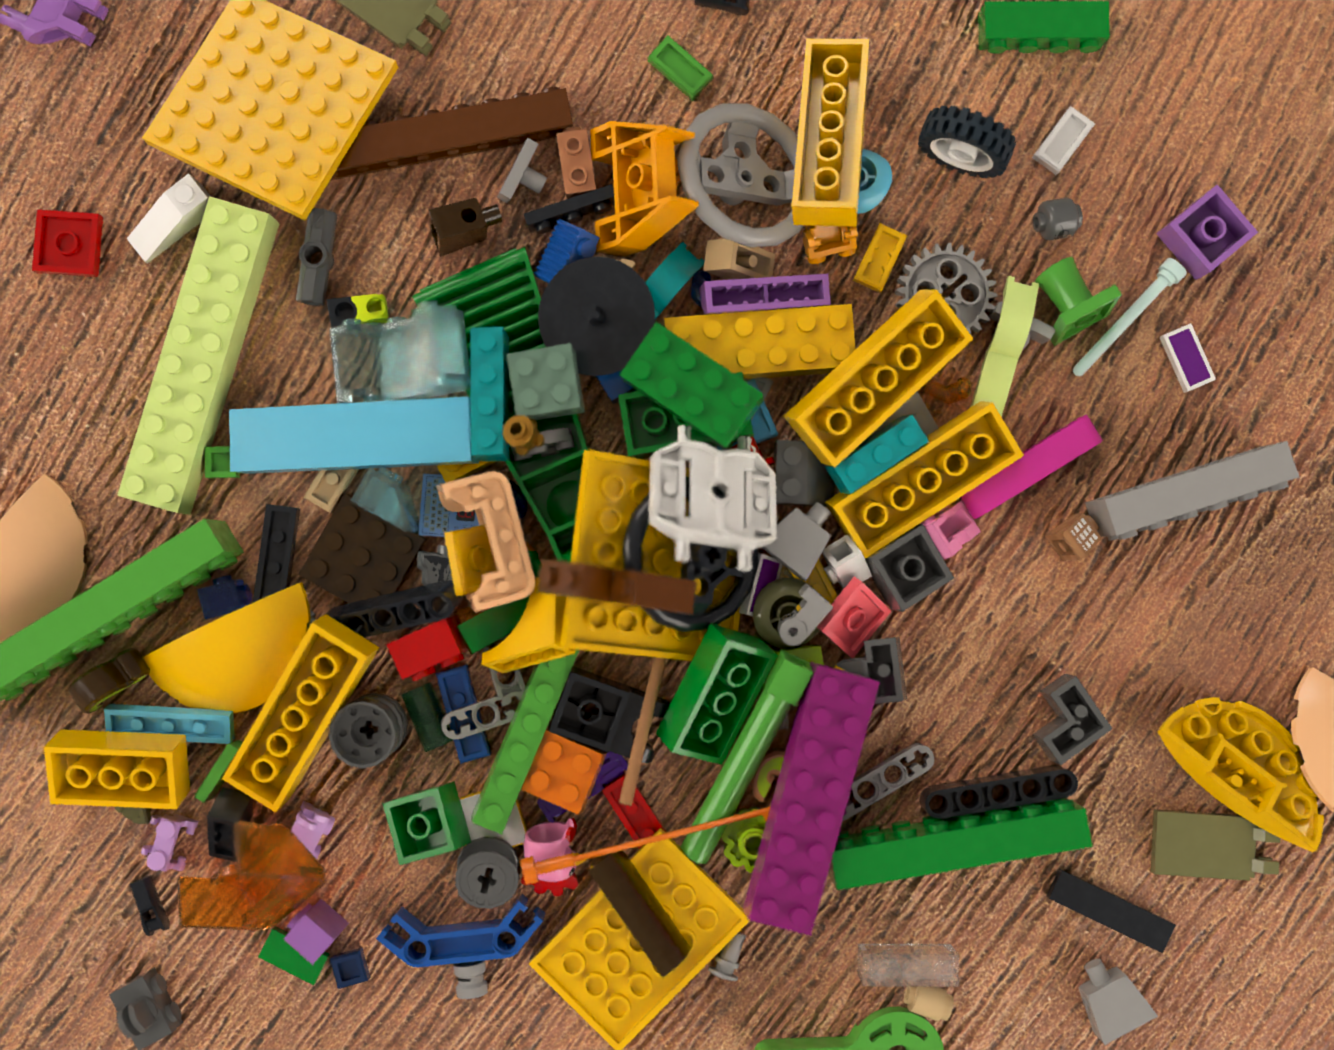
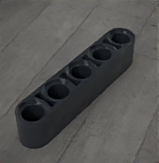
M444 580L335 606L326 614L365 638L446 619L462 601L463 595L455 596L453 581Z
M1050 765L926 787L921 792L919 802L921 807L931 817L944 819L1067 798L1076 792L1078 780L1073 772L1058 765ZM1059 774H1064V785L1055 789V777ZM1033 779L1034 789L1030 793L1024 794L1023 784L1027 780ZM1002 784L1004 787L1003 795L998 799H993V788L996 785ZM966 790H972V801L968 804H962L960 801L962 793ZM935 795H942V805L938 809H930L929 802L931 798Z

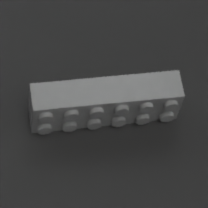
M1288 441L1260 446L1085 502L1089 516L1097 523L1099 527L1097 532L1101 537H1107L1108 541L1123 540L1138 535L1137 530L1138 532L1148 529L1149 531L1167 526L1168 522L1196 517L1199 512L1218 510L1229 506L1228 503L1238 500L1241 502L1259 496V493L1289 487L1288 481L1299 478V474Z

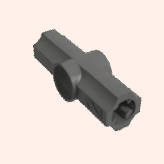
M314 208L308 216L304 244L299 250L301 268L296 301L299 303L325 306L329 271L334 265L332 251L338 216L335 212ZM322 251L323 257L320 262L311 264L312 255Z

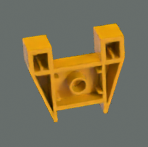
M609 121L590 129L592 160L613 165L615 215L595 221V235L600 237L596 245V252L625 257L644 251L699 206L698 201L676 197L674 145L695 138L694 132L668 125Z

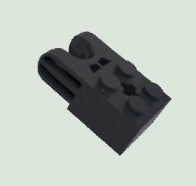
M573 666L562 690L550 723L549 732L606 752L611 751L630 758L635 738L632 726L640 717L646 692ZM658 696L653 716L664 718L671 703ZM594 703L595 707L599 709L592 710L590 714H587L583 705ZM646 743L642 763L652 762L655 755L649 743Z

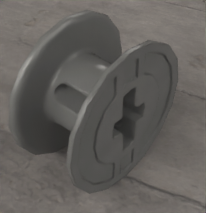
M481 837L472 840L471 843L463 847L457 859L455 886L459 896L472 906L486 909L501 906L510 900L518 888L519 859L516 850L508 842L497 837ZM491 867L489 877H483L486 868Z

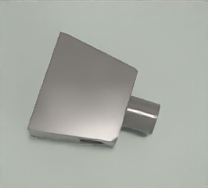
M818 502L813 505L806 515L797 508L793 509L776 524L777 538L772 543L761 548L798 578L806 580L831 537L828 532L821 528L831 512Z
M1101 959L1091 960L1084 965L1090 980L1079 986V992L1092 1030L1104 1045L1158 1017L1132 981L1118 967L1106 970Z

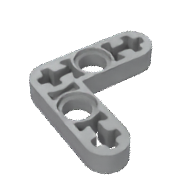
M507 636L499 639L498 641H503L507 638ZM487 646V647L483 648L482 650H483V652H486V651L489 650V648H488V646ZM488 668L497 696L446 713L441 720V730L444 735L454 740L462 739L511 722L515 711L512 709L503 711L506 717L500 719V710L495 702L501 700L500 705L505 706L511 703V697L513 696L517 700L521 699L525 685L520 669L514 670L515 676L511 683L502 684L497 678L498 671ZM482 706H490L494 711L493 720L487 724H482L477 719V711ZM471 710V719L476 728L470 730V724L467 723L460 726V732L457 734L452 729L447 730L446 725L451 723V717L456 716L457 720L467 719L468 717L465 712Z

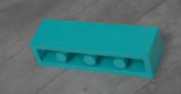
M503 327L471 328V456L478 462L509 461V444L503 436L504 425L509 420V366L507 354H509V336Z

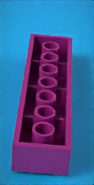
M811 661L813 675L799 700L743 906V911L748 920L809 936L812 934L880 683L866 676Z

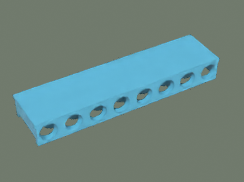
M470 397L229 409L230 472L255 474L479 464L471 456Z

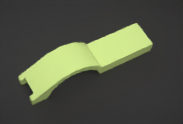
M1007 276L1003 290V304L992 341L986 350L970 406L972 407L980 401L993 402L1001 417L1018 359L1031 328L1039 283L1032 282L1031 286L1014 282L1015 277Z

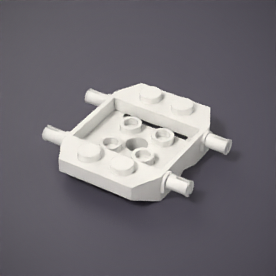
M680 425L677 428L678 441L654 452L650 458L649 524L671 539H674L676 542L675 560L686 562L690 559L689 542L736 549L738 552V570L750 571L752 569L751 552L754 549L772 543L777 538L776 474L759 453L750 451V437H738V449L717 450L706 443L691 441V427ZM685 461H690L689 518L685 517ZM719 487L724 492L725 499H719L714 496L711 488Z

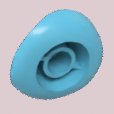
M867 149L862 150L858 214L874 209L884 199L892 182V169L889 162L879 154Z

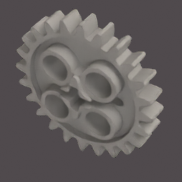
M937 243L932 247V254L928 249L923 248L920 252L921 258L913 255L910 259L913 266L905 264L902 268L907 276L898 277L897 282L904 287L897 288L895 294L902 296L903 299L895 305L896 307H902L917 293V287L924 286L929 290H938L941 294L958 278L965 275L966 280L944 300L968 332L971 334V329L977 333L982 329L979 322L987 323L990 320L985 312H992L995 309V306L988 301L997 297V293L989 291L996 284V281L987 280L986 277L992 272V269H981L985 259L983 258L975 262L973 260L974 250L966 256L963 254L964 245H961L954 252L951 243L945 246L944 251H941ZM941 266H947L952 269V279L942 276L940 273ZM966 288L972 291L974 294L973 302L965 301L962 298V289Z

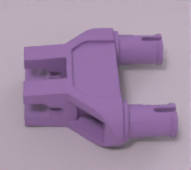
M37 0L30 15L4 5L1 10L7 13L8 16L0 13V24L21 32L24 39L33 44H47L70 37L91 47L96 36L89 32L86 26L77 23L82 11L104 21L109 9L101 5L102 2L100 0Z

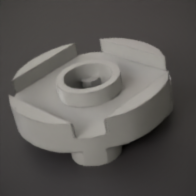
M560 428L539 432L545 438L544 444L541 447L529 450L526 456L518 455L515 452L516 447L511 446L514 460L520 461L532 458L536 454H541V457L560 453L559 451L570 449L575 446L571 429Z

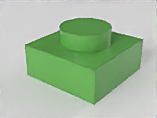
M230 446L205 447V478H240V473L230 472Z

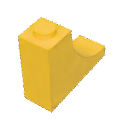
M535 578L534 589L530 593L528 604L520 621L506 639L496 647L482 653V665L501 673H507L575 654L576 649L560 647L567 596L539 593V579Z

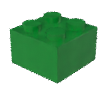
M455 781L382 803L399 866L451 852L471 843Z

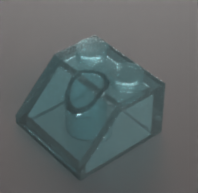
M382 466L379 471L369 467L351 502L405 532L418 534L419 519L410 487L402 483L404 477Z

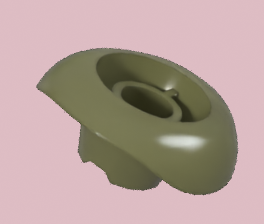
M780 578L767 584L758 594L753 608L754 625L760 637L769 645L783 649L800 647L808 643L820 631L818 628H815L801 644L795 646L784 643L778 634L777 625L780 618L791 614L804 599L798 591L806 582L795 578Z

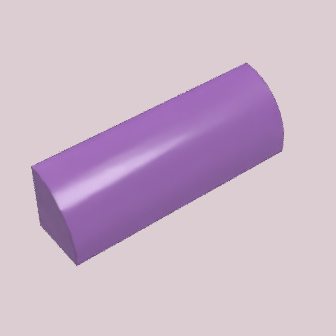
M828 274L704 281L699 288L704 314L831 305Z

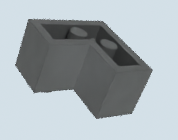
M1063 674L1040 690L1057 717L1032 735L1051 761L1062 765L1113 729L1076 676Z

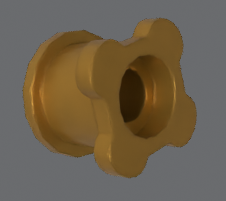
M516 415L511 417L504 425V439L509 445L516 447L515 452L520 456H526L529 450L541 447L545 442L544 436L539 434L537 430V422L532 418Z

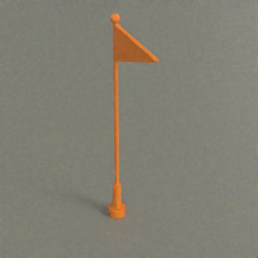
M770 807L573 856V853L538 862H535L533 856L522 858L520 862L526 885L539 882L538 875L575 866V862L761 815L767 821Z

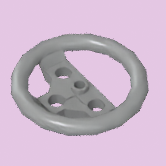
M720 103L698 114L686 130L694 132L695 138L681 142L677 162L683 193L687 199L695 200L699 203V206L694 209L698 217L721 237L747 247L777 246L798 234L804 225H793L792 210L785 220L772 227L752 228L731 220L714 206L707 195H717L726 204L732 206L739 205L744 200L777 206L792 202L798 139L796 133L773 113L747 103ZM723 123H728L722 140L723 153L716 159L701 157L699 153L700 143L708 132ZM759 129L763 130L781 145L793 165V170L785 172L772 170L756 153V136ZM734 148L740 149L743 152L745 159H742L739 156H737ZM707 171L713 172L717 176L718 183L713 182L709 178ZM763 181L771 184L773 192L765 188Z

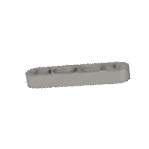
M914 743L854 778L851 792L859 804L854 806L852 801L847 802L842 821L859 813L929 771L934 764V754L931 749L921 743ZM917 750L920 753L926 752V756L923 758L925 763L921 766L917 762L909 765L908 767L912 770L909 774L906 767L899 762L902 758L907 763L914 760V752ZM896 765L900 768L901 776L896 782L885 780L884 771L888 766ZM864 781H869L874 786V793L869 798H862L857 793L859 784Z

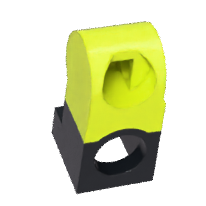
M383 294L326 299L330 324L334 333L365 327V325L383 324L389 321L386 296Z

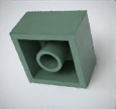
M571 343L507 354L516 415H524L537 421L585 412L576 351Z

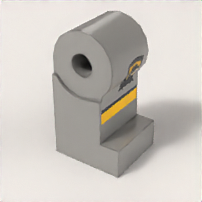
M807 583L798 591L804 599L791 614L780 618L777 625L779 636L788 645L795 646L801 644L833 608L829 601Z

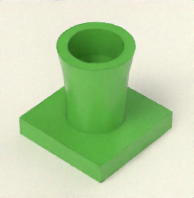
M1067 257L1053 264L1035 280V283H1039V287L1047 294L1061 313L1053 326L1055 332L1051 342L1054 346L1108 317L1122 295L1114 284L1093 296L1081 277L1073 257Z

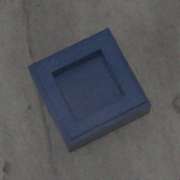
M363 948L333 955L330 958L338 989L370 979Z

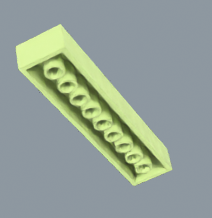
M209 196L117 496L171 512L191 515L205 470V447H212L280 224L269 213Z

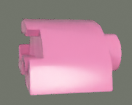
M962 500L951 506L949 504L920 523L924 525L943 560L955 555L963 548V544L972 540L981 532Z

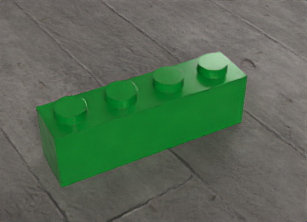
M985 1L978 14L979 50H988L989 53L994 54L1002 53L1006 50H1019L1020 53H1032L1037 50H1049L1051 53L1080 50L1082 53H1092L1101 49L1110 38L1109 1Z

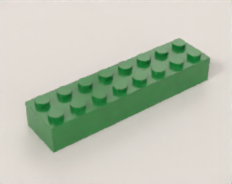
M1062 798L944 819L927 816L922 818L923 822L910 824V821L907 820L897 821L891 824V828L880 829L879 826H867L861 828V833L850 835L848 831H839L828 872L836 890L1093 846L1086 808L1075 803L1074 800Z

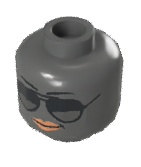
M1067 197L1042 202L1038 207L1037 213L1033 215L1035 231L1039 232L1041 237L1047 241L1074 236L1083 222L1081 207Z

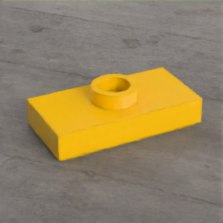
M879 223L853 281L881 293L908 235Z

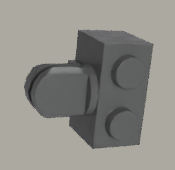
M900 637L864 641L866 656L844 659L837 663L836 666L847 672L866 676L880 682L874 704L900 702L907 699Z
M155 967L121 985L109 994L117 1010L116 1015L119 1028L127 1038H132L137 1050H142L173 1033L183 1023L181 1010L175 1002H172L167 992L166 981L162 975L157 973Z

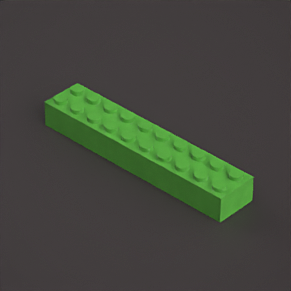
M201 520L1 642L0 701L4 699L10 701L25 692L23 687L31 682L35 685L48 679L51 676L49 671L58 666L64 668L78 660L76 655L84 650L90 652L105 643L103 638L110 634L116 636L131 627V621L138 617L140 619L147 618L157 612V605L164 601L167 603L173 602L185 594L183 592L185 588L192 584L196 587L211 578V572L218 568L225 570L238 562L236 557L243 554L244 551L226 521Z

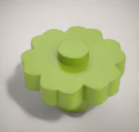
M741 808L737 815L758 810L759 808ZM762 815L729 823L722 835V840L726 843L723 849L724 855L730 859L734 867L744 865L749 873H753L766 825Z

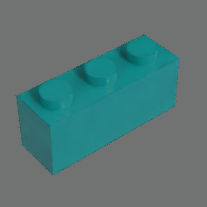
M913 414L903 415L864 440L836 467L827 465L825 469L841 493L851 494L929 442Z

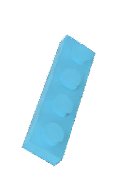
M108 704L104 708L106 731L186 735V742L229 744L235 739L233 711Z

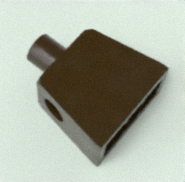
M477 198L429 210V229L440 257L484 241L487 238V227L502 222L497 204L481 209Z

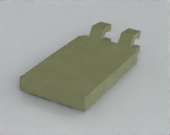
M333 0L398 48L402 49L408 43L426 57L433 49V45L429 43L430 39L417 30L426 19L445 33L452 24L448 19V14L436 6L437 0Z
M1153 809L1151 872L1158 875L1250 881V878H1255V872L1279 875L1278 861L1270 857L1256 856V840L1280 843V838L1256 826L1240 815Z

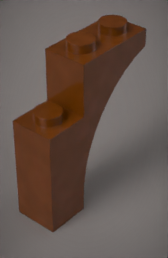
M542 559L541 570L538 576V592L692 614L697 581L583 563Z

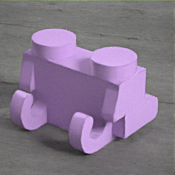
M303 801L300 807L301 811H298L296 821L287 839L283 841L281 850L282 854L292 857L294 861L314 864L321 850V846L317 844L322 834L328 835L330 833L335 818L329 816L327 812L315 808L311 803Z
M164 814V816L152 815L150 823L157 825L154 845H143L141 854L148 855L147 866L154 871L161 870L165 872L169 869L183 871L186 865V857L178 856L177 860L172 859L179 830L181 827H187L186 833L193 835L199 821L178 814L174 816Z

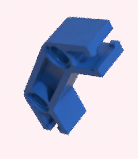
M521 894L502 919L427 927L402 906L390 921L394 924L397 922L410 934V937L407 940L403 939L390 930L392 926L387 924L376 939L411 967L503 959L512 957L519 952L543 922L546 913L536 906L533 910L535 913L533 920L525 928L521 927L518 922L513 920L519 909L523 912L528 909L526 904L529 899ZM510 932L514 935L516 941L506 944L501 940L500 934ZM415 941L422 942L426 946V952L418 953L414 950L412 943Z

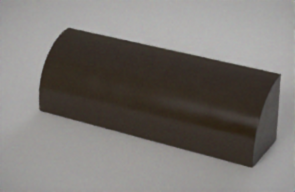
M623 850L595 858L590 865L589 873L662 978L665 977L687 957L690 952V946Z

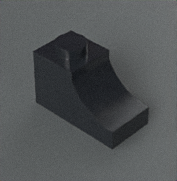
M222 787L207 815L209 856L237 863L240 862L244 854L246 834L253 816V798L240 790Z

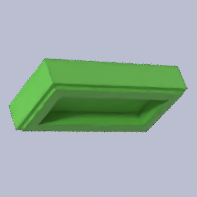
M669 35L648 56V62L692 101L713 80V74Z
M236 740L227 744L195 793V798L205 803L216 796L225 782L222 778L241 747L242 741Z

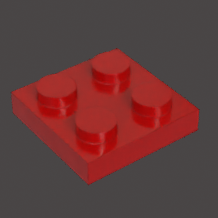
M37 209L32 271L42 274L98 277L103 216L98 213Z

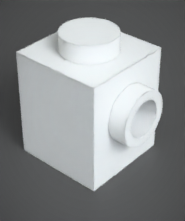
M848 535L824 548L822 554L828 565L824 570L832 584L838 582L844 589L853 577L862 582L872 577L861 550Z

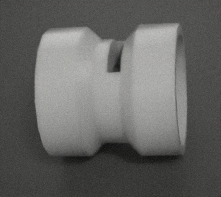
M485 960L455 963L453 965L454 975L458 977V984L456 986L458 998L473 999L488 993V984L483 976L486 970Z

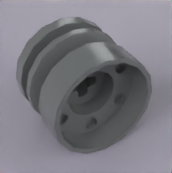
M371 693L363 695L347 704L334 716L329 730L331 748L341 761L351 767L368 768L376 766L396 751L406 738L408 729L406 713L398 701L386 694ZM370 722H372L373 726H378V731L375 733L373 728H368Z

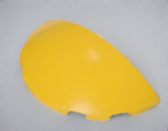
M300 582L212 621L144 656L143 659L150 668L149 676L160 689L189 708L225 710L239 713L266 703L305 636L307 623L311 621L310 606L304 586Z
M1210 697L1197 700L1193 704L1177 709L1163 722L1157 732L1164 745L1180 766L1201 787L1232 811L1265 831L1308 851H1317L1323 832L1324 815L1318 814L1317 795L1310 787L1300 768L1304 764L1299 755L1300 746L1293 744L1290 732L1276 719L1261 709L1243 701L1231 703L1220 701V697Z

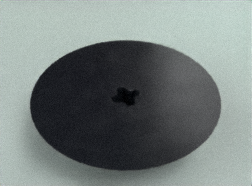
M607 257L583 258L562 268L546 286L539 305V329L546 347L571 343L576 351L579 374L589 376L608 375L625 368L654 326V302L644 280L628 265Z

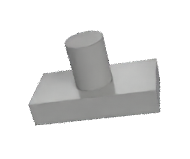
M529 138L526 139L496 198L508 203L519 183L538 194L541 192L548 177L528 167L538 143Z

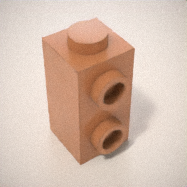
M569 127L564 129L562 133H556L566 198L569 199L596 190L587 129Z

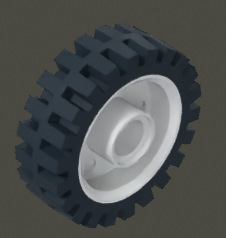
M951 105L950 108L947 106H941L940 109L936 107L929 112L922 127L918 145L923 153H928L927 157L936 159V163L939 165H947L946 168L949 170L957 169L958 173L963 175L967 172L972 177H976L978 174L981 178H987L988 176L994 178L1005 172L1016 146V138L1014 135H1011L1012 132L1009 128H1004L1005 125L1003 123L994 122L995 118L989 115L983 117L982 112L977 110L975 113H972L970 108L963 107L960 110L958 106Z

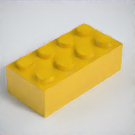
M61 729L44 746L50 804L177 809L190 792L186 735Z

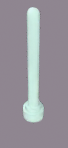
M1167 258L1158 268L1157 279L1074 366L1073 373L1076 376H1082L1166 286L1170 287L1173 284H1178L1187 272L1178 261Z

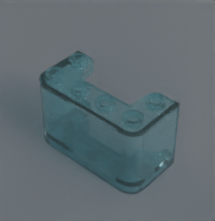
M425 301L418 303V308L412 310V318L392 317L387 319L386 324L377 322L362 324L360 319H348L342 321V326L329 328L337 404L423 399L471 389L463 311L457 310L455 305L437 306L435 301Z

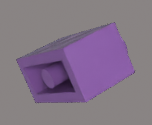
M320 899L314 906L308 903L302 911L295 915L287 925L291 931L285 936L284 940L313 965L349 923L325 901Z

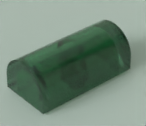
M431 682L401 694L425 752L454 740L444 735L441 730V720L445 714Z

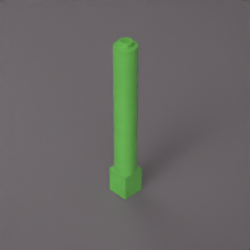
M781 649L764 682L765 688L691 826L733 816L791 706H796L813 675L810 662ZM728 824L687 834L680 846L682 851L690 860L698 865L708 863Z

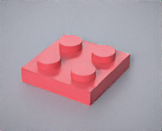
M853 577L831 604L833 606L832 610L816 628L845 654L854 658L864 646V641L869 640L890 614L891 610L862 581Z

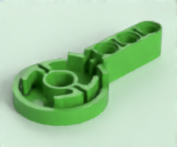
M887 1007L871 1013L859 1025L855 1023L847 1036L764 1039L756 1045L754 1050H889L897 1045L904 1046L905 1050H944V1046L938 1032L926 1018L910 1012L905 1007ZM906 1029L912 1030V1031L918 1033L920 1036H918L917 1034H915V1033H913V1032L906 1031ZM885 1030V1032H883V1033L879 1034L878 1036H876L875 1038H873L875 1035H877L878 1033H880V1032H882V1031Z

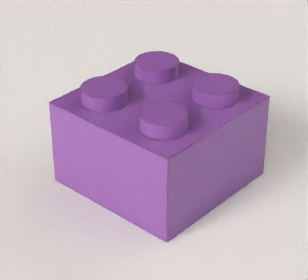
M1216 185L1156 234L1193 278L1197 280L1214 270L1256 235L1258 231L1223 190Z

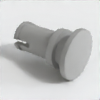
M738 932L721 949L720 955H716V967L709 966L708 971L723 980L738 981V977L733 973L735 969L739 968L740 964L737 961L746 935Z

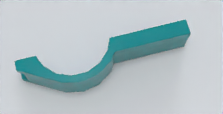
M684 242L666 257L645 282L654 302L655 320L681 288L704 265L705 260L696 258L686 249L687 245Z

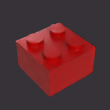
M455 616L439 620L386 644L402 680L411 676L414 682L435 673V665L440 664L443 669L465 659L462 653L469 650L456 629L459 623Z

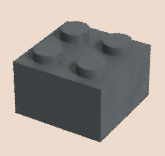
M918 524L865 559L873 581L891 610L903 612L954 579L923 524Z

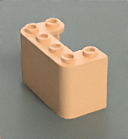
M487 472L436 485L440 502L446 510L451 512L475 510L478 524H485L496 563L497 571L483 574L480 588L474 593L465 595L468 606L476 612L529 596L534 589L535 578L508 479L502 473Z

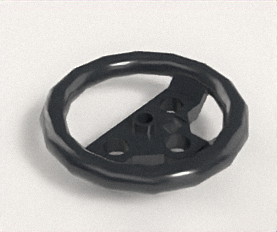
M685 477V497L690 506L689 477ZM719 487L711 488L714 496L719 499H725V494ZM650 491L631 513L622 541L623 570L644 572L642 544L649 525ZM689 542L690 559L682 562L680 579L694 581L698 578L701 582V590L694 597L692 614L641 608L656 623L680 632L707 630L710 623L715 625L722 623L736 613L751 592L759 563L758 548L751 552L752 569L750 571L738 570V552L736 549ZM727 551H730L732 555V562L729 567L725 565ZM728 576H735L733 585L721 601L710 607L713 602L714 589Z

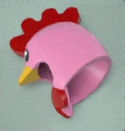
M569 818L566 823L557 821L544 822L527 830L523 843L524 858L533 856L535 862L570 853H573V856L579 855V853L574 852L569 847V844L577 834L575 819ZM586 860L575 862V866L538 875L539 882L532 883L534 891L538 894H544L549 889L552 895L558 897L563 894L564 887L576 889L578 879L574 871L578 865ZM522 874L521 883L526 885Z

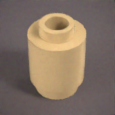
M916 980L913 985L909 984L904 994V1003L908 1004L907 1008L912 1013L935 1021H940V1019L947 1021L953 1009L954 998L952 995L947 994L945 989Z

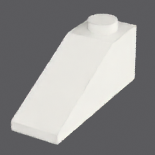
M188 173L161 195L127 237V240L144 262L148 264L201 223L210 194L201 183Z

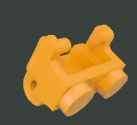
M805 225L803 244L808 263H822L826 260V256L836 253L841 257H848L856 253L857 227Z

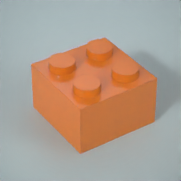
M546 729L521 790L579 815L584 811L607 753L584 743L549 732V729Z

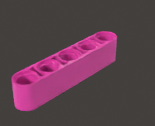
M1085 414L1022 452L1024 454L1023 457L960 498L972 518L977 519L1101 443L1103 439L1088 415Z

